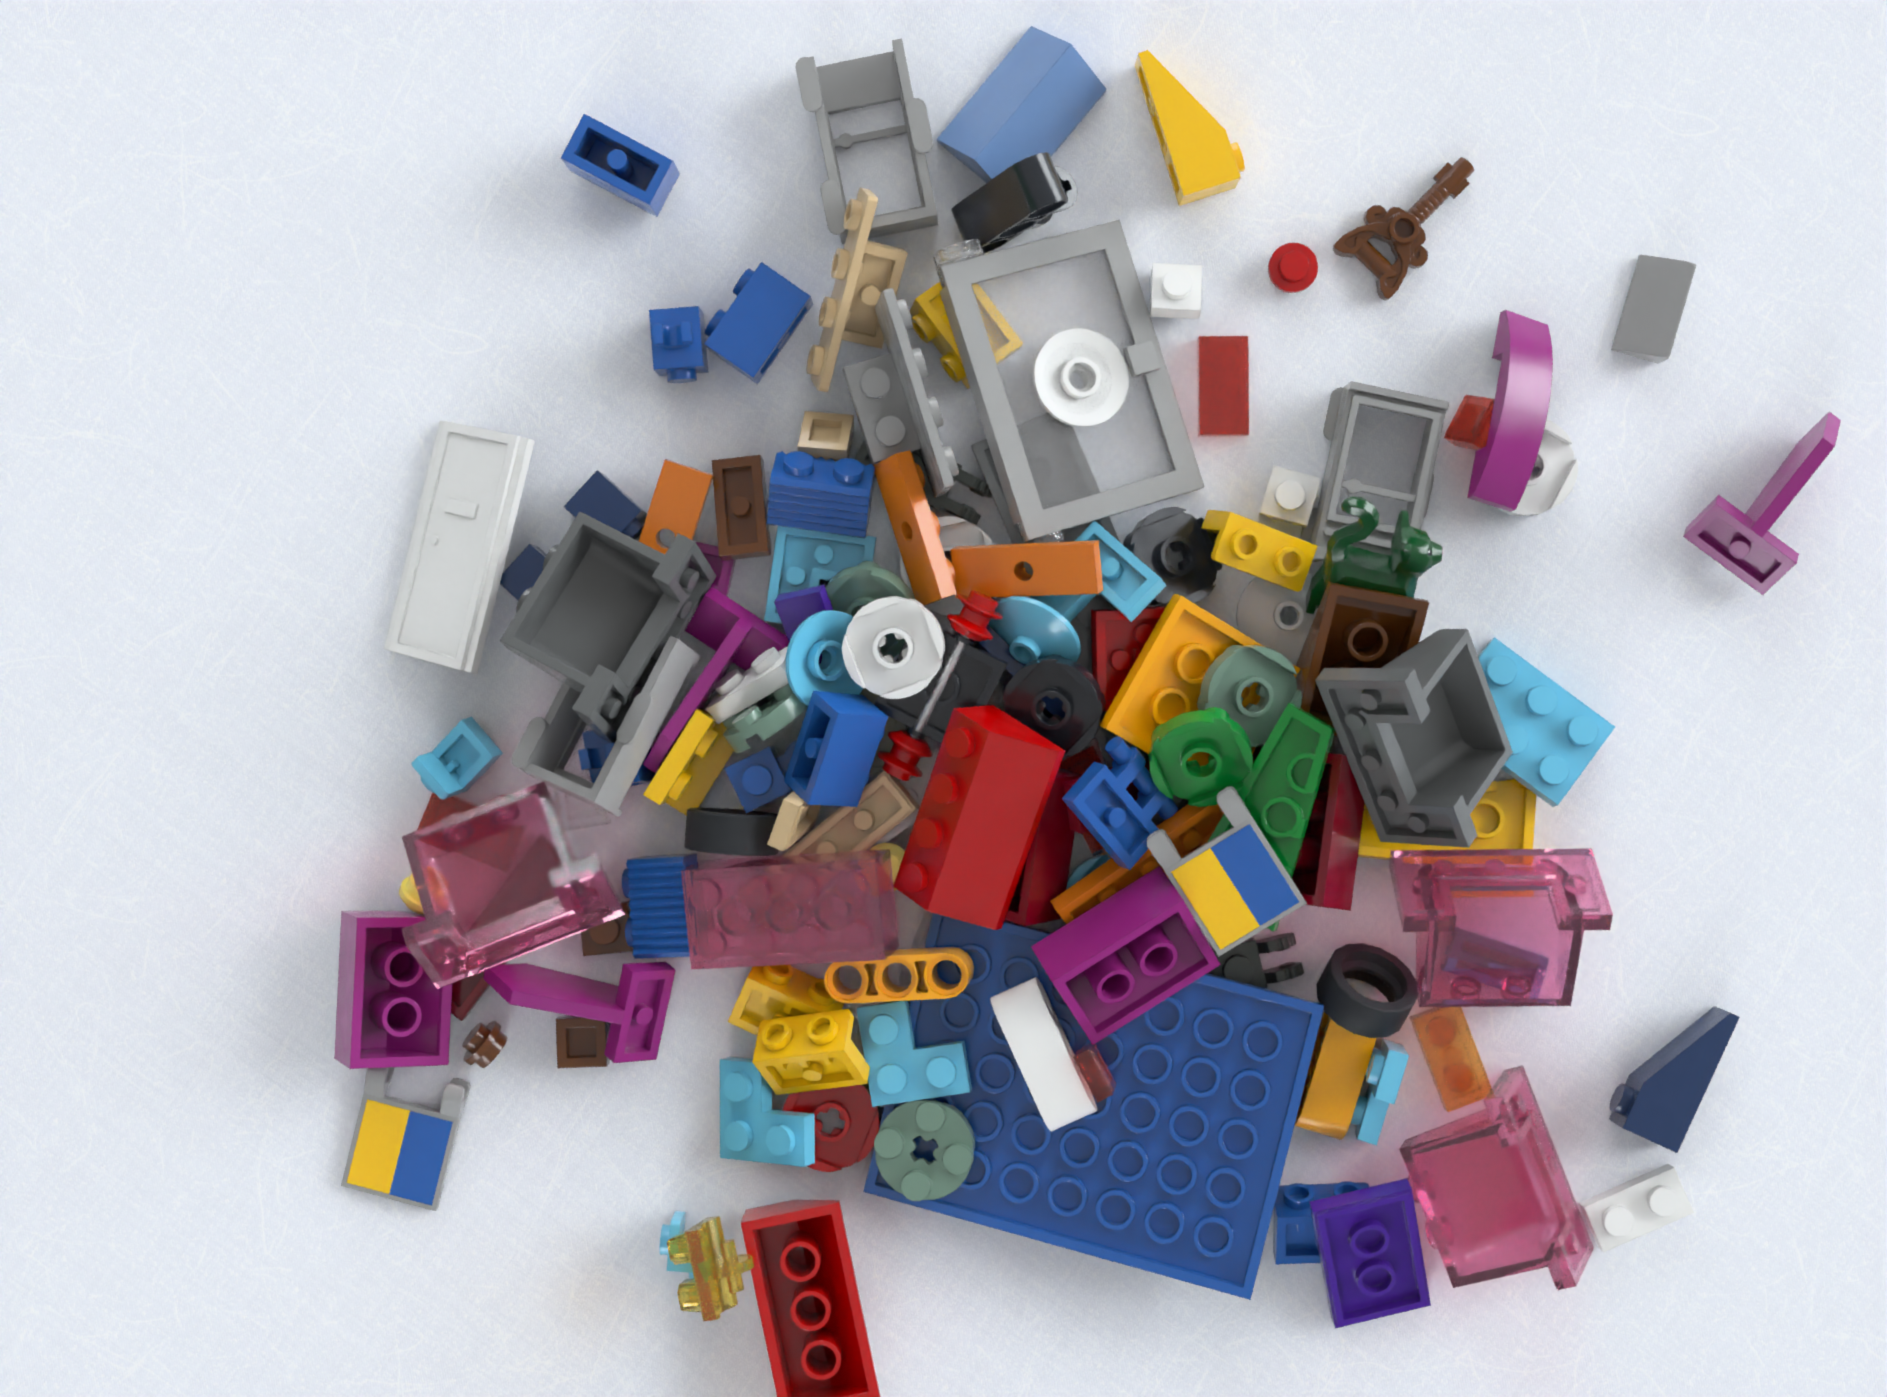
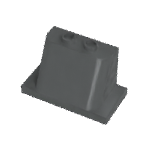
M579 511L560 544L553 546L547 553L543 562V571L534 586L526 589L521 595L516 607L517 613L501 637L500 642L508 650L581 693L572 709L599 737L610 743H615L619 727L634 698L641 693L669 637L680 638L717 576L696 542L679 533L666 554H663Z
M1468 629L1438 630L1381 668H1324L1315 681L1380 842L1469 848L1478 835L1470 814L1513 751Z

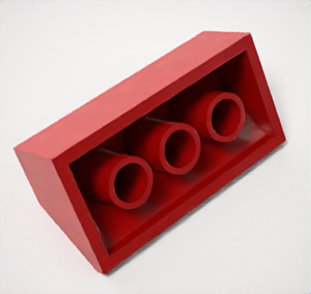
M994 705L953 708L893 887L928 912L993 930L1002 929L1065 750Z
M794 1199L746 1209L741 1220V1228L777 1397H881L840 1200Z

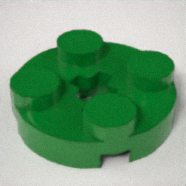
M1211 707L1204 711H1190L1177 715L1166 723L1157 726L1152 732V743L1149 751L1151 777L1159 791L1172 800L1173 795L1182 799H1188V805L1207 807L1218 804L1217 794L1221 790L1232 786L1239 792L1243 787L1242 781L1247 776L1248 771L1251 773L1253 757L1248 735L1237 722L1230 719L1227 711L1222 708ZM1197 752L1211 754L1208 756L1209 763L1200 766L1196 760L1188 762L1187 759Z

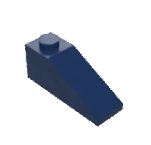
M1716 1006L1710 1009L1629 1074L1625 1084L1622 1083L1615 1089L1609 1106L1612 1111L1609 1120L1627 1131L1678 1153L1740 1017Z

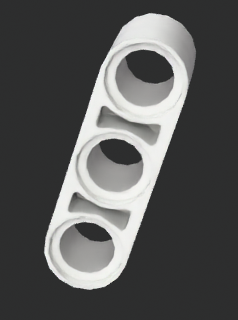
M1037 977L1032 978L991 997L990 1000L996 1018L1048 1129L1054 1131L1096 1112L1097 1106L1093 1094Z

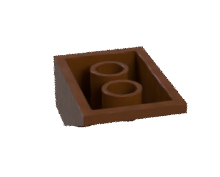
M1328 582L1296 663V666L1300 668L1295 678L1297 690L1301 691L1302 702L1300 708L1334 728L1315 681L1324 668L1383 667L1419 643L1430 602L1425 599Z

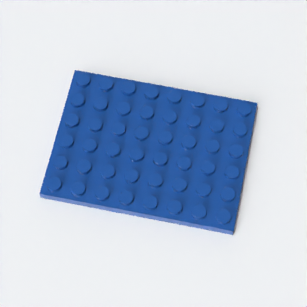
M933 913L924 948L957 947L964 950L973 961L974 974L964 991L956 997L911 1000L909 1010L914 1041L917 1048L964 1040L972 1091L970 1093L927 1100H937L953 1105L967 1118L975 1136L974 1161L964 1182L952 1193L935 1200L911 1201L903 1194L895 1191L882 1177L876 1163V1151L874 1148L863 1192L1251 1300L1324 1004L1205 974L1092 1045L1031 946L1052 934L1051 932L1022 926L1005 920L1002 929L993 930ZM949 960L938 963L937 973L943 982L956 984L961 981V970L956 963ZM1035 977L1041 982L1097 1106L1096 1112L1054 1131L1048 1129L996 1018L990 1000L991 997ZM902 1103L884 1106L879 1130L884 1119ZM921 1136L914 1138L917 1145L913 1151L915 1157L918 1159L924 1157L928 1162L935 1160L933 1151L938 1147L937 1142L934 1139L925 1141Z

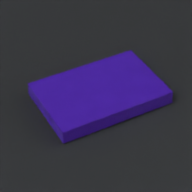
M1407 1178L1309 1202L1330 1315L1335 1328L1431 1306L1413 1193Z

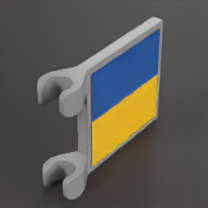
M1232 786L1226 787L1217 794L1218 805L1233 825L1227 831L1181 858L1170 837L1163 829L1150 834L1146 841L1147 847L1184 900L1218 956L1223 955L1307 904L1251 816L1238 792Z
M395 1067L368 1068L365 1077L364 1094L341 1186L436 1211L439 1206L461 1115L471 1085L466 1080L453 1078L444 1088L441 1108L437 1110L385 1096Z

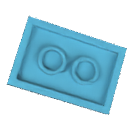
M1494 637L1489 641L1478 658L1513 751L1502 767V770L1550 806L1555 807L1562 801L1612 733L1615 726Z

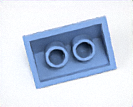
M1031 26L937 138V142L984 182L988 183L1007 168L1027 157L1048 152L1052 157L1107 89L1071 43Z

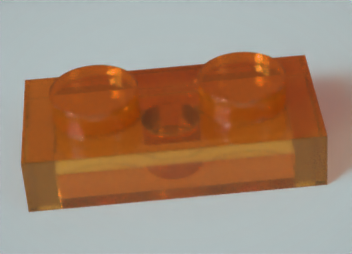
M1453 1000L1409 1017L1441 1103L1447 1112L1494 1095L1460 1002Z

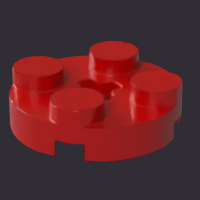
M866 1084L790 1093L782 1111L815 1114V1163L807 1167L817 1171L835 1172L842 1170L844 1167H849L856 1162L858 1163L870 1153L874 1147L875 1137L879 1132L880 1115L878 1106L872 1107L870 1090ZM830 1108H834L839 1111V1118L845 1121V1125L842 1129L834 1127L831 1134L822 1131L823 1122L817 1119V1115L819 1112L828 1113Z

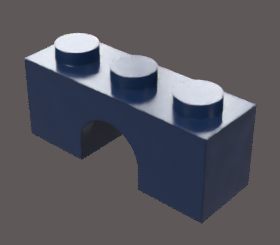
M598 470L564 506L575 518L580 511L635 540L640 536L644 526L641 521L647 516L643 509ZM529 544L502 573L500 585L519 601L523 592L533 587L542 573L543 562L547 554L538 546Z

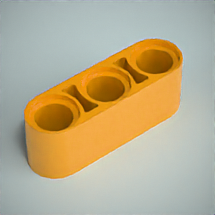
M957 947L856 951L842 955L828 967L825 972L824 984L831 998L841 1003L948 999L956 997L964 991L973 977L974 965L968 953ZM949 960L958 965L962 974L959 983L947 984L940 979L937 973V965L940 961ZM901 963L907 966L912 976L909 986L901 987L892 983L888 976L890 964ZM841 966H853L859 971L862 978L860 988L850 989L842 984L839 977Z
M1323 1012L1294 1126L1339 1140L1345 1137L1377 1038L1353 1034L1337 1025Z

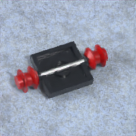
M971 590L968 597L962 594L957 595L964 606L960 614L947 615L952 628L957 632L953 635L942 629L945 639L943 663L928 686L917 694L901 699H888L879 695L874 704L885 715L908 726L906 731L888 732L887 735L894 745L890 752L879 751L877 754L884 761L882 769L900 780L909 781L911 775L915 777L923 776L917 764L921 757L931 758L933 756L928 743L924 740L925 737L928 736L942 743L953 708L987 706L1008 665V662L973 645L974 640L978 642L991 640L993 636L986 628L990 619L1003 618L1000 613L995 611L999 603L976 590ZM905 642L896 661L903 659L902 651L908 647L907 642Z

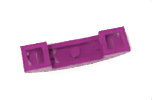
M1504 310L1500 312L1492 356L1493 359L1501 361L1487 445L1475 451L1467 498L1512 512L1516 510L1523 496L1541 445L1551 396L1553 355L1551 336L1547 324Z

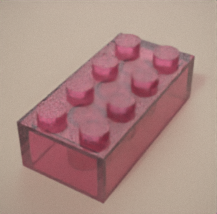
M890 849L700 860L681 870L691 969L886 960L899 948Z

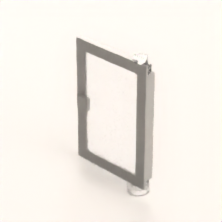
M1120 220L984 254L979 239H972L947 246L932 255L942 286V290L939 292L1013 524H1018L1023 543L1033 540L1034 543L1062 542L1065 540L1062 533L1064 530L1205 487ZM1085 328L1106 336L1120 350L1128 368L1129 388L1123 405L1114 416L1096 426L1074 427L1055 419L1043 407L1034 388L1033 367L1039 350L1051 337L1067 329ZM1075 342L1061 345L1049 355L1043 369V382L1048 396L1056 406L1071 414L1084 415L1096 411L1106 402L1111 392L1112 375L1107 361L1096 349L1089 345ZM1079 357L1093 361L1101 374L1099 388L1095 393L1086 398H1077L1070 395L1063 387L1061 381V373L1064 366L1072 359ZM1075 364L1071 366L1068 372L1069 383L1075 390L1086 392L1092 388L1094 376L1087 366Z

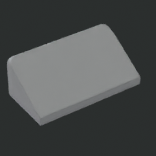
M1639 255L1611 350L1657 364L1669 358L1696 264L1682 260Z

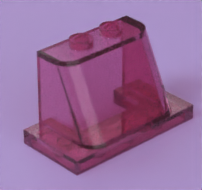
M540 782L510 795L496 796L484 805L463 813L450 814L440 822L402 836L426 920L401 930L406 947L437 989L625 915L620 898L596 853L576 861L552 795L545 782Z
M1592 848L1390 850L1389 869L1403 932H1416L1415 979L1418 985L1419 996L1417 999L1419 1007L1571 1006L1584 930H1610L1613 918Z
M1523 1065L1509 1068L1503 1071L1483 1100L1486 1109L1413 1136L1403 1142L1399 1150L1409 1173L1407 1179L1412 1188L1413 1199L1416 1203L1421 1204L1427 1220L1425 1229L1428 1241L1433 1249L1439 1250L1453 1288L1548 1267L1557 1290L1575 1287L1594 1247Z

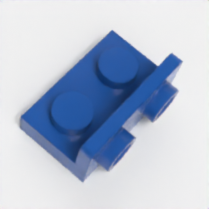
M1344 1181L1332 1184L1305 1185L1294 1183L1279 1186L1274 1205L1273 1254L1275 1264L1321 1263L1309 1202L1370 1187L1369 1184L1366 1182L1354 1183Z

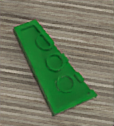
M1288 703L1254 761L1251 773L1248 772L1242 782L1243 787L1238 794L1292 879L1335 734V728L1296 705ZM1223 814L1208 842L1233 827L1225 814ZM1279 921L1267 928L1273 932L1276 931Z

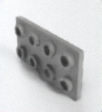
M893 288L882 291L875 306V311L889 354L845 366L842 371L872 465L896 453L908 450L912 453L919 451L935 498L946 494L954 486L953 476L959 475L958 465L951 446L943 447L938 427L943 426V418L936 398H927L923 378L928 377V371L920 348L912 349L908 338L907 330L913 328L907 303L904 298L896 299Z

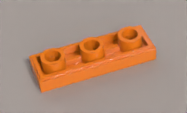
M908 450L896 453L874 464L876 479L915 600L926 606L955 595L957 592L954 585L955 570L952 563L945 557L939 539V520L936 514L930 510L923 489L925 485L924 474L921 467L915 463L912 452Z
M665 459L639 542L666 554L670 546L664 545L660 540V533L663 529L671 530L675 537L679 533L693 540L714 475Z
M1099 540L956 546L950 549L952 565L955 570L954 585L957 591L955 598H958V594L968 597L971 590H976L988 597L1099 594L1103 591ZM1024 562L1031 565L1033 575L1026 572Z

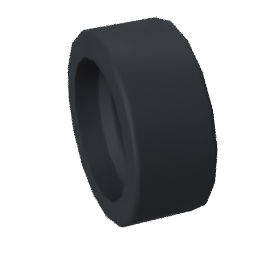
M689 808L686 816L684 847L692 851L724 855H777L779 850L767 845L778 814L753 810L746 813L742 809Z
M1364 943L1346 944L1336 949L1316 984L1317 999L1319 1003L1324 1004V1012L1337 1025L1353 1034L1368 1038L1389 1037L1400 1031L1419 996L1416 979L1410 969L1400 959L1382 948ZM1353 978L1372 985L1387 998L1388 1002L1383 1003L1371 1000L1361 995L1347 983L1346 979Z

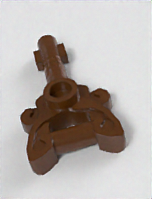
M1460 157L1453 165L1448 162L1433 177L1436 183L1408 212L1399 207H1392L1386 211L1381 205H1373L1365 212L1363 220L1366 225L1357 227L1343 235L1333 245L1334 253L1341 257L1352 258L1355 256L1378 279L1376 287L1379 298L1389 300L1399 289L1407 274L1408 267L1412 269L1420 268L1428 259V251L1421 246L1426 240L1421 224L1449 196L1455 199L1470 184L1466 179L1474 172V167L1463 157ZM1376 238L1390 246L1395 256L1393 265L1368 241L1369 239Z

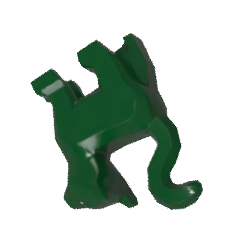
M1362 497L1344 499L1341 504L1342 511L1357 516L1359 519L1357 522L1338 528L1329 539L1322 566L1310 582L1306 595V613L1314 614L1315 610L1319 607L1328 582L1414 597L1418 578L1432 566L1442 561V546L1431 541L1427 532L1411 527L1409 524V514L1406 510H1402L1398 516L1392 536L1390 555L1375 553L1352 546L1350 544L1366 539L1379 525L1380 514L1370 501Z

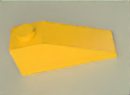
M1148 50L1138 53L1135 70L1178 205L1182 206L1235 189L1241 179L1239 172L1245 170L1242 152L1238 143L1230 144L1226 130Z

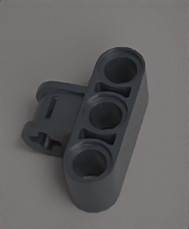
M1044 152L1032 155L1013 164L956 204L951 209L968 255L974 257L1003 246L1026 230L1044 225L1051 219L1053 213L1064 211L1074 205L1077 200L1078 190L1073 177L1065 169L1054 166L1050 154Z

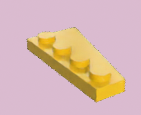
M1516 779L1493 781L1470 814L1478 835L1469 848L1380 842L1365 805L1358 857L1530 874L1532 873L1536 794Z

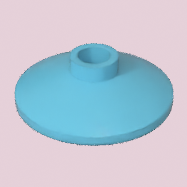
M1010 596L998 601L999 604L995 611L1000 613L1003 618L990 619L989 626L1010 646L1009 651L1017 661L1027 664L1051 654L1061 655L1065 659L1075 662L1078 661L1081 654L1079 637L1069 621L1058 611L1043 602L1023 596Z
M835 610L817 612L799 625L789 642L785 663L788 683L795 696L806 706L809 705L813 691L860 694L863 690L851 678L843 660V639L847 627L853 616ZM822 653V661L819 664V656Z

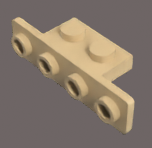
M861 187L859 188L856 200L850 199L846 207L843 225L844 229L848 230L844 249L838 248L836 250L831 266V277L836 279L831 298L825 297L821 304L819 326L823 327L820 342L819 345H812L807 359V374H811V381L816 389L823 392H828L842 340L882 349L884 337L876 315L875 306L883 290L893 288L895 296L897 295L908 254L902 248L868 241L878 197L871 190Z

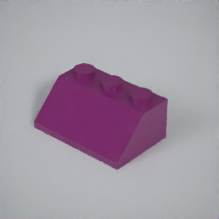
M1160 866L1031 946L1053 985L1092 1045L1221 965L1184 900Z
M341 911L334 1059L349 1069L449 1064L456 917L437 914L424 915L402 911Z

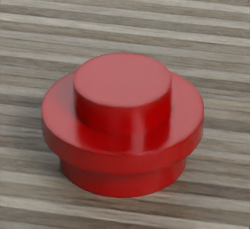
M1287 243L1280 246L1272 254L1268 263V274L1271 282L1279 290L1287 293L1304 291L1314 282L1318 273V262L1315 254L1310 248L1300 243Z

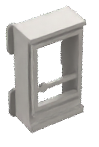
M902 38L892 40V52L818 67L815 65L814 56L802 57L796 62L795 68L802 103L807 111L815 112L828 180L824 181L820 188L827 226L832 234L840 235L842 244H845L848 230L844 229L843 225L847 205L835 148L849 149L856 143L905 133L908 136L921 206L875 215L868 239L938 225V215L925 153H928L933 147V139L926 105L923 100L913 96ZM900 100L905 125L852 136L844 133L839 138L833 139L829 114Z
M1353 381L1343 388L1335 389L1331 393L1323 434L1326 439L1332 442L1318 507L1312 509L1307 528L1302 527L1300 536L1301 540L1318 546L1312 562L1324 559L1327 543L1338 528L1358 521V518L1336 514L1341 488H1346L1351 494L1360 491L1407 501L1406 511L1409 514V524L1411 527L1421 530L1429 505L1434 481L1433 470L1449 402ZM1359 405L1427 419L1410 494L1361 484L1356 478L1349 481L1343 480ZM1379 523L1366 539L1350 545L1375 553L1390 555L1392 536L1396 526Z
M669 637L641 693L634 698L619 727L617 740L595 783L563 770L587 725L572 709L581 693L564 683L559 689L545 718L536 717L530 721L512 756V764L545 785L620 817L623 810L619 808L688 672L691 667L696 668L701 656L678 638Z

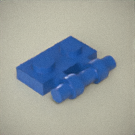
M1120 736L1112 738L1105 746L1106 752L1113 759V768L1109 770L1105 764L1093 762L1062 797V800L1118 866L1131 870L1149 849L1146 842L1148 836L1159 830L1151 820L1153 816L1158 813L1162 819H1168L1177 812L1178 806L1156 787L1151 773L1145 767L1146 760L1136 747H1129ZM1131 782L1139 790L1136 801L1126 790Z

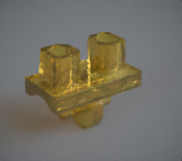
M720 1216L705 1218L690 1229L668 1239L667 1247L670 1261L674 1265L691 1263L694 1276L693 1279H686L679 1284L677 1295L682 1311L701 1312L704 1322L717 1320L721 1317L720 1314L738 1305L736 1292L744 1290L741 1273L749 1271L754 1267L753 1257L751 1254L737 1255L734 1239H724Z

